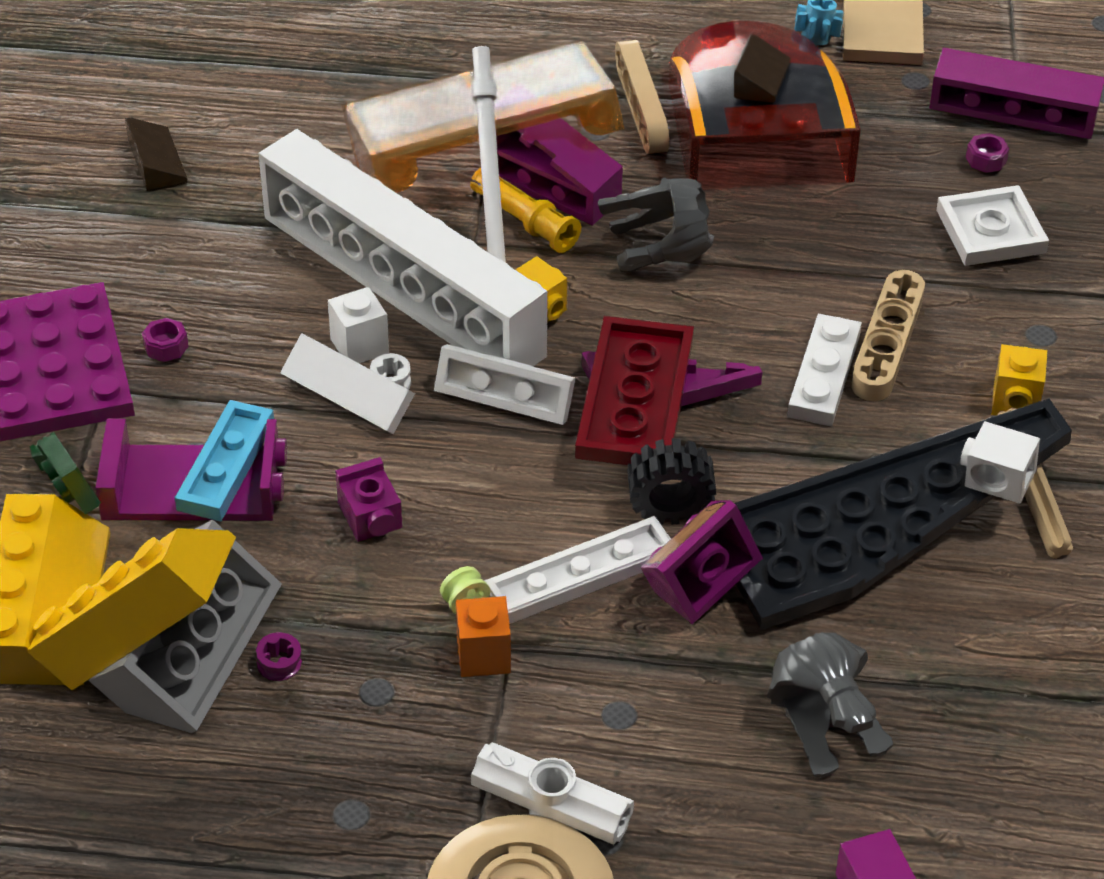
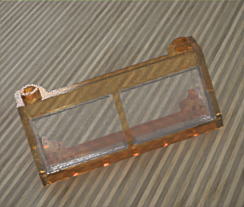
M581 40L491 64V75L496 80L498 97L494 101L496 136L570 115L577 119L578 126L583 127L587 132L594 135H605L625 129L616 88L588 47ZM474 69L341 104L357 168L372 178L378 179L395 193L408 189L415 182L418 173L416 158L479 141L476 102L472 101L470 84L474 80Z

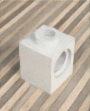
M984 421L976 439L969 437L962 451L960 464L966 466L965 487L1020 504L1037 470L1040 438Z

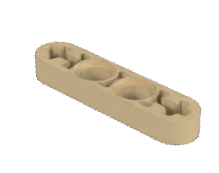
M638 40L616 42L615 58L618 75L646 154L668 152L669 130L667 120Z
M894 271L886 278L853 370L852 390L859 398L866 401L875 402L887 398L895 384L924 296L925 281L919 274L913 271ZM902 290L907 291L905 301L898 299V294ZM886 316H897L905 322L892 324L886 322L883 318ZM887 345L895 351L892 353H879L872 347ZM872 369L880 371L876 380H870Z

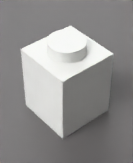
M370 287L328 300L330 339L340 354L357 363L374 359L383 354H389L387 313Z

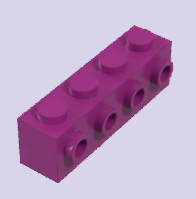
M943 47L933 78L929 109L1092 139L1104 86V77Z

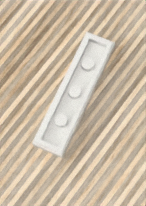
M652 516L487 579L485 582L490 587L489 597L506 596L509 624L643 573L640 567L649 560L651 554L656 549L664 546L671 538L656 517Z

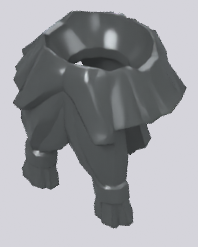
M663 177L659 185L645 187L630 194L624 193L617 195V197L598 200L599 210L603 215L630 208L642 209L639 213L636 212L628 215L627 218L611 221L609 227L614 234H622L631 229L660 222L674 216L671 231L660 242L645 247L625 249L617 256V263L621 272H632L645 266L665 261L692 262L704 254L713 244L715 236L711 235L708 231L707 219L710 210L706 204L705 192L702 190L701 183L694 179H666Z
M815 633V635L789 645L786 649L780 651L774 664L772 681L766 697L771 699V704L785 709L786 717L790 718L796 733L803 743V748L809 759L814 777H820L821 779L831 776L839 768L838 759L829 751L825 738L830 720H832L834 727L842 728L849 733L856 732L860 739L864 741L870 756L885 755L886 751L893 746L892 737L882 729V726L875 718L876 710L874 705L860 692L854 681V678L862 671L868 660L867 650L851 643L837 633Z

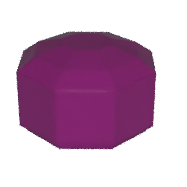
M990 133L976 135L967 145L966 159L971 168L985 173L999 171L1008 160L1009 147L1002 137Z
M163 318L152 321L142 332L143 345L149 358L162 362L177 359L189 347L186 330L182 322Z

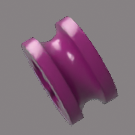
M282 632L270 633L264 636L257 644V669L264 678L272 681L288 680L300 670L302 664L301 646L294 636ZM280 652L287 653V657H281L278 662L270 661V657H277Z

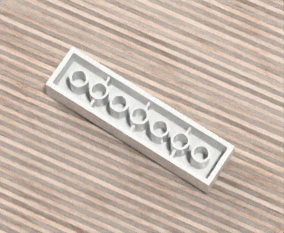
M298 129L258 153L266 220L365 287H370L374 293L453 346L501 357L533 367L547 357V290L539 283L528 279L511 268L505 261L497 259L477 246L471 239L463 237L446 226L440 219L432 217L415 206L409 199L398 195L383 185L378 179L372 178L355 167L349 160L341 158L324 147L318 140H313Z

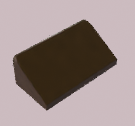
M750 34L734 70V98L775 102L791 65V58L760 37Z
M125 118L128 141L146 191L187 183L186 173L168 127L135 118Z

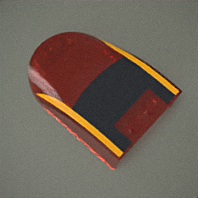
M729 21L702 28L687 36L675 48L670 59L668 80L686 178L698 181L700 145L835 138L846 183L855 182L861 129L854 103L841 71L811 40L794 30L772 23ZM750 34L760 37L791 58V65L776 101L773 103L734 98V70Z

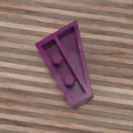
M518 86L494 107L499 176L527 195L537 200H549L555 205L556 209L592 226L604 215L600 213L598 200L617 197V195L622 194L623 166L521 86Z

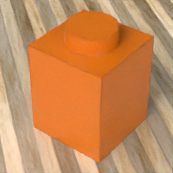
M506 596L456 600L457 643L461 677L510 674L511 633Z

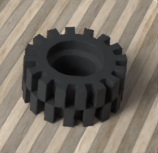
M672 438V445L665 446L662 439L655 441V449H652L647 444L641 448V455L635 453L631 457V464H628L627 468L630 503H632L636 514L641 512L643 519L655 516L661 525L664 524L665 519H671V525L680 524L679 518L685 517L688 521L695 515V512L699 513L711 501H715V495L717 494L713 461L711 455L708 456L707 450L702 446L696 450L695 442L688 440L685 446H681L680 439ZM669 480H682L675 484H661Z

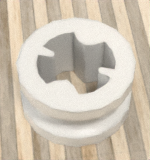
M389 353L380 355L371 362L370 370L408 390L410 389V363L405 357ZM394 374V377H387V375Z

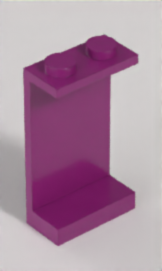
M107 419L95 486L97 498L101 502L99 504L101 520L211 521L212 519L179 512L176 510L175 496L204 445H130L126 419ZM267 419L265 443L257 454L222 521H273L275 501H283L284 476L283 473H278V467H286L287 440L286 438H278L277 419Z

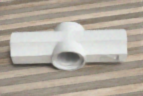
M493 742L490 745H484L477 756L476 764L471 774V785L529 809L530 815L556 820L613 845L622 839L634 810V800L576 777L575 770L571 764L562 759L545 758L537 761Z

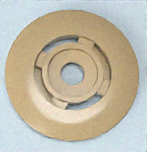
M534 815L495 817L465 829L441 850L434 860L427 878L473 879L481 872L479 879H614L606 858L589 838L575 828L561 822Z

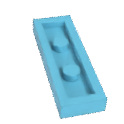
M229 400L175 496L177 511L222 521L265 441L267 419H274L272 409Z

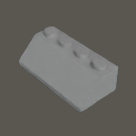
M214 520L195 528L224 530ZM235 540L206 604L90 678L89 681L127 714L189 733L197 731L282 583Z

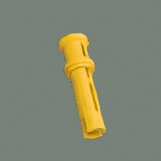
M479 168L471 179L480 183L481 186L475 182H470V187L474 192L483 196L481 168ZM499 176L502 209L522 221L526 232L532 236L543 237L549 241L550 247L558 253H564L575 245L582 228L581 222L573 216L565 217L556 211L555 205L549 200H535Z

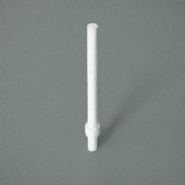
M478 46L472 49L474 80L470 84L472 101L476 102L487 252L497 259L506 262L494 101L498 98L497 84L491 75L490 49L487 46Z

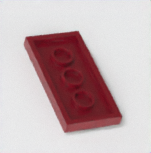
M604 316L575 444V459L628 465L631 464V457L635 453L641 455V448L647 444L652 449H655V441L663 439L665 446L672 445V438L676 436L690 361L694 326Z

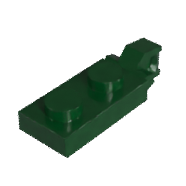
M54 432L50 433L49 437L44 436L42 440H38L35 446L34 444L30 446L32 458L41 471L45 470L64 501L71 503L76 500L85 515L100 506L101 502Z

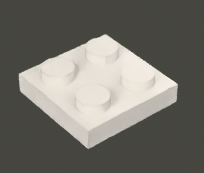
M1019 185L938 197L936 211L964 266L1047 253L1049 239Z

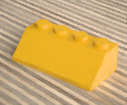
M6 494L0 520V684L65 685L27 652L37 633L33 626L49 607L56 606L59 609L67 603L71 595L85 583L93 586L100 581L104 573L110 539L109 527L88 514L85 515L83 511L55 494Z
M177 528L161 540L155 537L149 539L140 547L133 559L125 564L122 561L114 563L103 574L99 582L93 586H90L88 583L80 586L71 595L67 603L59 609L56 606L49 607L33 626L37 633L27 652L70 690H74L206 604L236 537L229 530Z

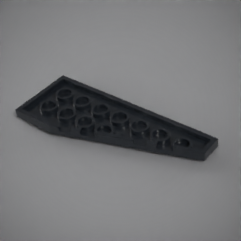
M1050 398L734 503L737 505L763 557L758 564L736 583L760 629L764 630L853 599L994 498V495L965 487L966 466L960 464L962 451L969 437L976 439L984 421L1040 438L1037 466L1071 442L1072 429Z

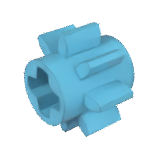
M808 0L807 6L798 4L794 30L802 31L801 38L809 44L826 45L830 42L831 35L840 37L844 12L843 10H836L837 3L834 0Z

